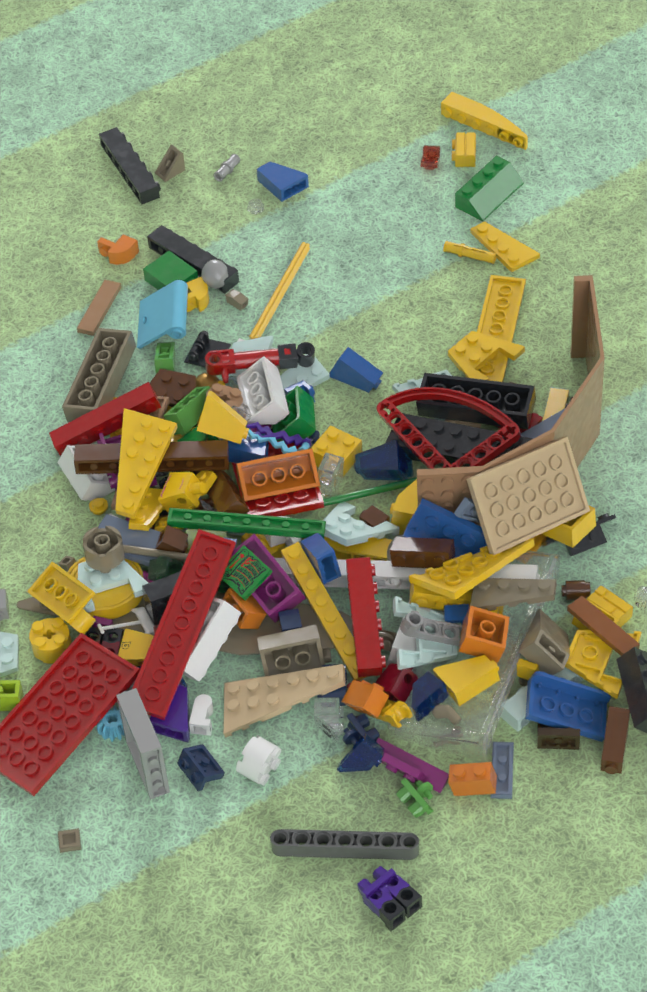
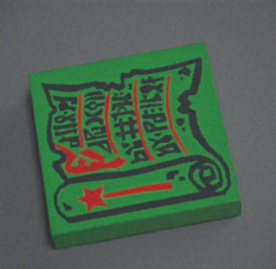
M243 545L230 559L222 580L246 601L273 571Z

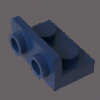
M204 744L183 748L177 762L180 769L197 791H202L206 782L222 779L225 774Z

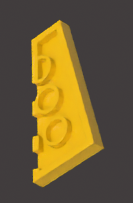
M485 221L470 228V233L490 252L497 253L496 258L511 272L540 258V253Z

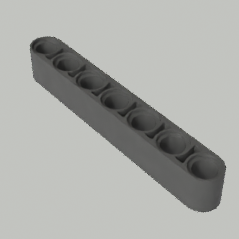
M278 829L273 831L270 836L272 852L276 856L413 860L419 855V838L410 832Z

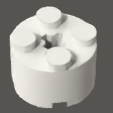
M258 735L257 737H252L241 753L244 757L242 762L238 760L236 772L264 786L269 780L271 769L275 771L281 762V759L278 758L281 749Z

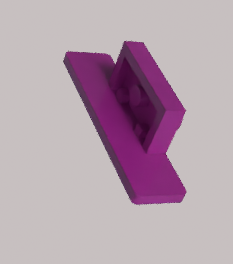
M381 738L377 739L369 753L371 758L386 765L385 768L395 774L397 771L404 774L403 778L412 783L415 781H421L422 783L430 782L433 785V790L438 793L442 792L449 779L448 773Z

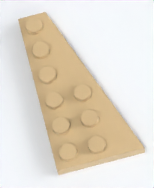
M333 665L224 683L223 734L225 738L232 736V733L239 729L246 730L250 728L249 725L255 722H264L292 709V706L302 702V704H305L316 695L320 694L323 696L345 686L344 665Z

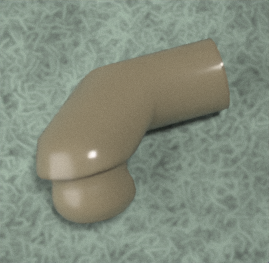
M437 705L432 710L435 718H448L454 726L462 720L450 705Z

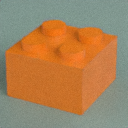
M470 605L463 620L458 652L475 657L485 655L490 661L494 660L498 663L506 648L510 617Z

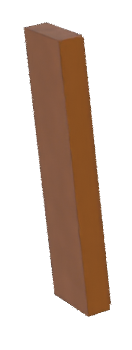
M583 596L567 606V611L620 656L633 647L639 649L640 644Z

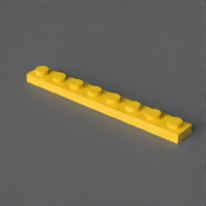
M297 542L282 549L281 554L340 658L346 664L352 679L360 681L366 678H358L354 638L301 545Z

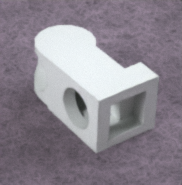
M201 694L194 700L189 721L190 734L211 736L212 724L209 717L213 714V703L209 695Z

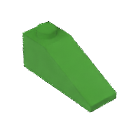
M175 342L157 343L154 359L156 374L160 369L175 371Z
M210 386L196 387L163 415L165 420L177 423L178 428L174 435H186L197 424Z

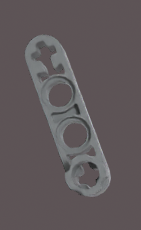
M411 611L403 619L400 630L408 637L459 646L460 639L458 637H461L462 625L423 618L418 611ZM431 626L435 630V633H428L425 630V627ZM445 630H451L454 633V637H448L445 634Z

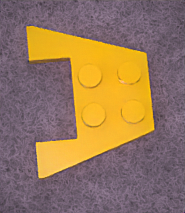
M471 331L448 350V357L459 370H462L465 378L489 380V377L478 371L483 365L499 352L515 361L525 352V347Z
M577 630L569 648L570 656L565 667L618 699L623 686L622 680L604 674L613 649L591 630ZM634 631V633L627 634L639 643L642 632Z

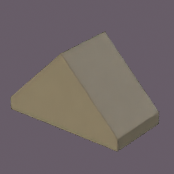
M172 144L155 171V174L165 182L185 171L184 155Z

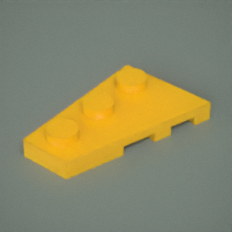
M148 489L135 519L130 518L129 529L148 531L159 518V514L162 510H165L158 501L162 489Z

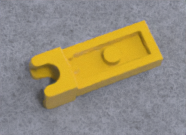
M387 700L379 717H370L388 722L391 726L400 728L402 727L400 721L404 718H412L413 714L405 702Z

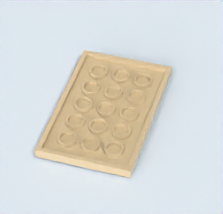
M568 437L556 439L466 479L489 553L493 555L590 511Z

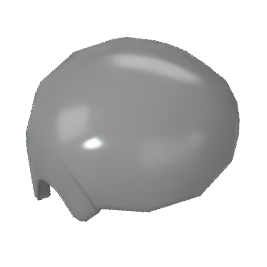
M210 260L202 269L201 276L203 281L210 288L217 289L223 287L224 280L228 277L227 266L220 260Z

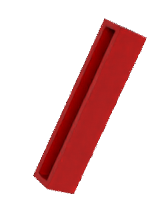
M147 382L49 432L54 448L61 456L67 445L91 444L100 439V433H103L105 437L121 429L124 408L146 415L162 408L150 383Z
M370 557L346 559L358 678L380 676L382 668H386L385 655L381 656V649H384L383 637H379V631H382L381 618L377 619L376 612H380L379 600H375L374 594H378L377 582H373L372 576H376L375 564H371Z

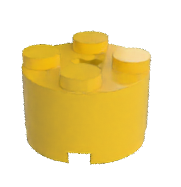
M60 617L46 618L35 621L32 624L29 639L34 656L43 663L53 664L72 643L67 624Z

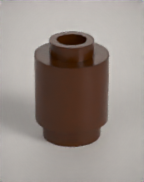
M585 580L565 581V585H561L562 597H566V601L576 600L581 596L584 598L591 595L590 582H585Z

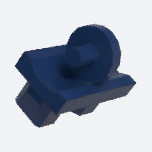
M353 713L348 714L349 723L347 725L348 728L343 730L345 733L342 739L346 745L353 744L355 747L360 743L366 752L371 751L372 744L376 743L377 739L380 738L379 732L374 727L365 731L364 728L370 726V721L365 713L356 717Z

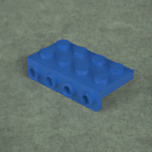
M424 498L419 503L403 534V537L454 539L455 558L469 552L472 555L479 553L480 548L487 546L481 526L469 520L458 518L454 513Z
M536 671L527 684L525 719L554 728L570 727L580 729V736L603 742L606 732L607 703L610 701L611 695L601 689H595L581 683L566 680L565 678Z

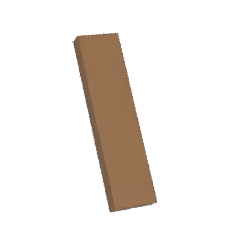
M109 280L103 281L77 327L78 333L95 335L120 291L121 283Z

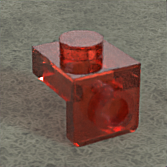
M424 145L420 167L434 170L438 168L440 162V146Z

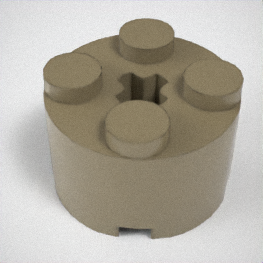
M98 526L90 529L83 536V550L89 567L99 570L101 573H109L111 569L120 565L125 559L122 537L116 528L105 526V528L99 529Z

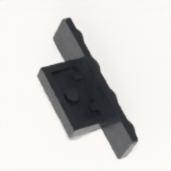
M606 513L597 517L596 526L573 548L566 545L569 555L574 556L607 543L600 525L617 518L616 515L609 516ZM545 537L546 541L542 543V547L557 541L550 537Z

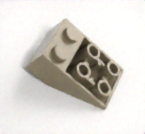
M538 609L518 652L529 662L538 664L540 672L554 675L564 669L570 656L568 634L541 609Z

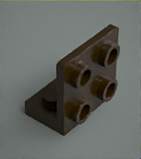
M538 723L537 749L579 750L580 729L570 727L554 728Z

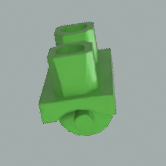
M404 778L401 781L404 786L398 790L396 795L404 804L412 797L415 798L416 801L408 807L415 818L421 816L424 812H427L428 815L431 814L433 809L423 798L427 797L430 800L433 797L431 793L433 785L430 782L422 783L418 781L416 783L418 789L416 790Z

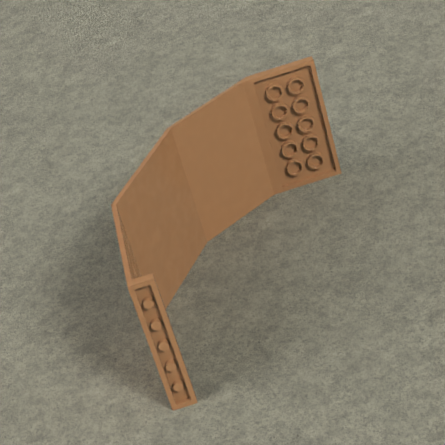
M593 275L574 276L570 355L571 358L586 357L588 376L553 428L483 466L417 469L418 505L422 498L454 513L465 497L472 499L466 479L561 437H568L578 468L600 435L605 357ZM471 521V522H473V523H475V524L481 526L480 523Z

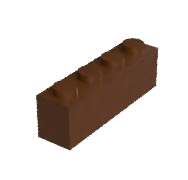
M214 470L213 472L217 479L207 492L210 502L214 505L215 511L247 514L250 510L232 478L224 470Z

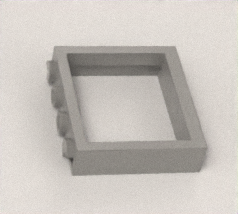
M137 689L124 691L116 696L125 740L151 800L170 793L162 747Z

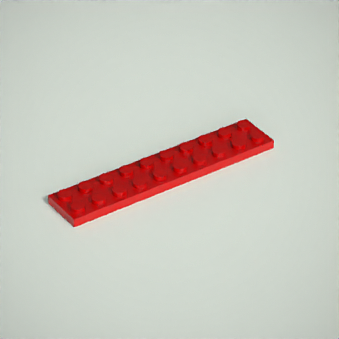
M198 529L132 688L137 689L145 710L150 716L165 721L235 549L236 542Z

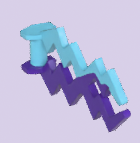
M259 422L246 425V428H249L248 435L251 440L257 439L258 443L269 441L275 449L281 448L283 454L306 450L311 447V439L307 437L302 439L299 434L289 437L285 430L273 433L268 425L262 428ZM256 428L257 432L253 433L250 429ZM276 439H283V441L280 442L276 441ZM294 442L295 446L287 447V444Z

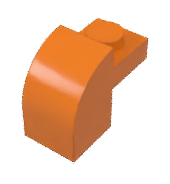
M124 234L116 243L102 237L97 241L99 253L104 257L108 256L110 264H125L139 253L138 240Z

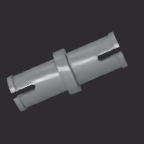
M232 154L227 161H224L213 175L215 180L221 182L227 174H231L233 168L240 163V157Z

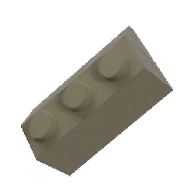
M317 625L257 637L265 676L321 668L322 665H325Z

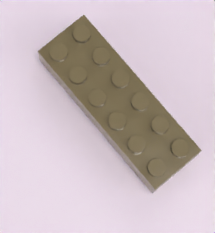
M97 329L62 405L67 422H71L113 400L136 348L132 331Z

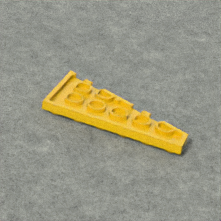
M124 408L116 514L135 519L178 428L177 423Z
M530 538L495 555L489 553L487 546L482 547L479 553L472 555L469 552L443 562L442 567L435 569L432 567L427 568L425 573L419 576L415 573L409 575V582L456 600L534 547V539Z

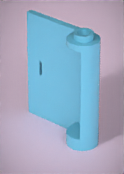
M182 280L173 281L140 301L138 349L143 348L165 334L173 339L185 337L188 285Z

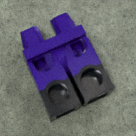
M379 866L373 872V878L376 881L371 884L367 879H362L357 884L358 891L363 898V903L385 923L390 932L402 924L406 917H411L423 907L422 896L399 875H396L392 868L387 871L382 866Z

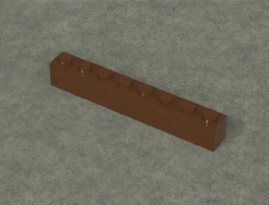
M228 440L170 442L157 472L229 470ZM121 443L75 445V473H118Z

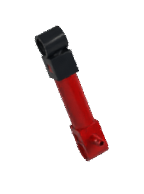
M303 342L298 345L297 349L296 344L293 343L277 345V349L234 352V349L212 350L205 356V368L208 374L214 376L221 375L223 383H228L229 374H235L236 370L248 369L263 356L275 366H279V369L297 368L298 364L302 367H310L315 361V348L311 343Z

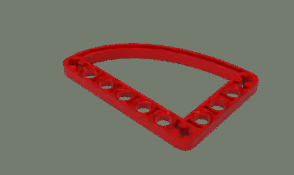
M438 387L408 389L387 397L379 402L376 407L380 418L428 469H434L438 463L444 464L442 468L461 467L466 463L470 464V467L483 466L516 443L521 437L518 425L499 409L475 396L452 389ZM417 400L450 401L485 414L500 424L502 428L456 462L450 464L399 411L397 406ZM383 409H389L390 414L388 415V413ZM401 418L400 422L396 424L391 423L393 419ZM405 429H411L408 435L402 434ZM415 441H422L419 446H413ZM495 441L501 442V445L498 447L491 446ZM426 452H433L431 457H423ZM478 453H486L483 458H476Z

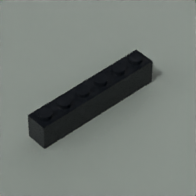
M117 127L99 133L101 147L141 205L160 198L159 191H161V187L158 181L155 182L151 171L148 172L144 161L141 162L138 153L134 152L132 144L127 142L125 134L121 133Z
M161 225L147 236L148 245L151 250L161 256L168 251L172 252L197 270L198 278L202 277V269L207 262L214 259L222 261L227 266L228 277L224 280V286L217 289L224 294L239 283L238 270L235 267H231L223 260L211 255L208 251L189 242L183 236L174 233L171 229Z

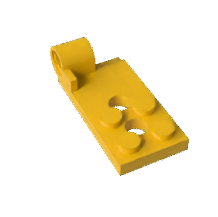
M53 561L27 591L32 597L62 618L79 633L85 634L96 621L95 618L83 609L96 593Z

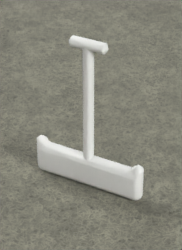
M144 607L131 610L136 614L138 621L104 627L101 624L97 625L101 634L105 633L104 630L137 624L142 625L146 634L155 635L157 629Z

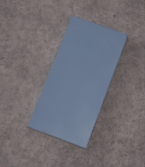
M108 514L105 515L99 524V529L105 528V526L116 528L121 534L123 545L155 549L160 535L159 531L153 529L148 531L129 529V521ZM125 553V559L157 570L165 560V558Z

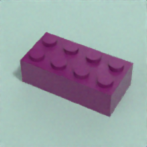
M253 534L233 551L231 558L244 545L273 571L252 595L268 616L276 623L279 620L278 612L292 610L306 597L258 537Z

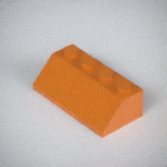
M312 448L236 464L239 485L244 501L320 486Z

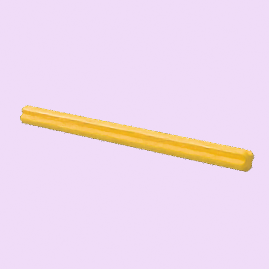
M302 242L249 335L250 339L262 336L309 252V243Z

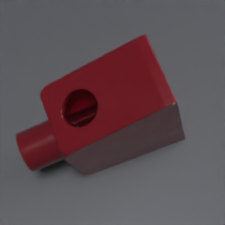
M391 663L375 683L384 688L383 692L389 695L388 700L406 702L418 680V676L412 671L414 667L399 670L397 664Z

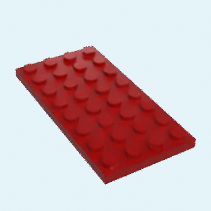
M80 633L0 723V774L32 796H35L117 702L116 695L126 691L133 684L140 669L83 633Z

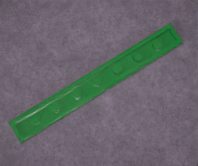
M169 508L167 525L177 528L307 538L319 533L324 538L326 521Z

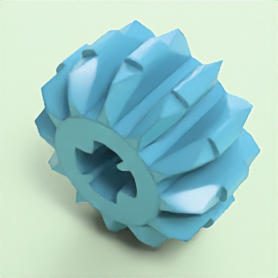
M116 706L113 710H109L97 724L99 735H102L104 740L110 738L111 742L116 737L121 741V735L125 736L120 711Z

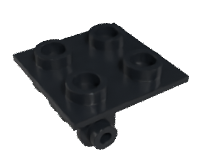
M202 331L198 334L184 363L205 367V356L209 351L226 350L230 348L231 344L209 339L208 332Z

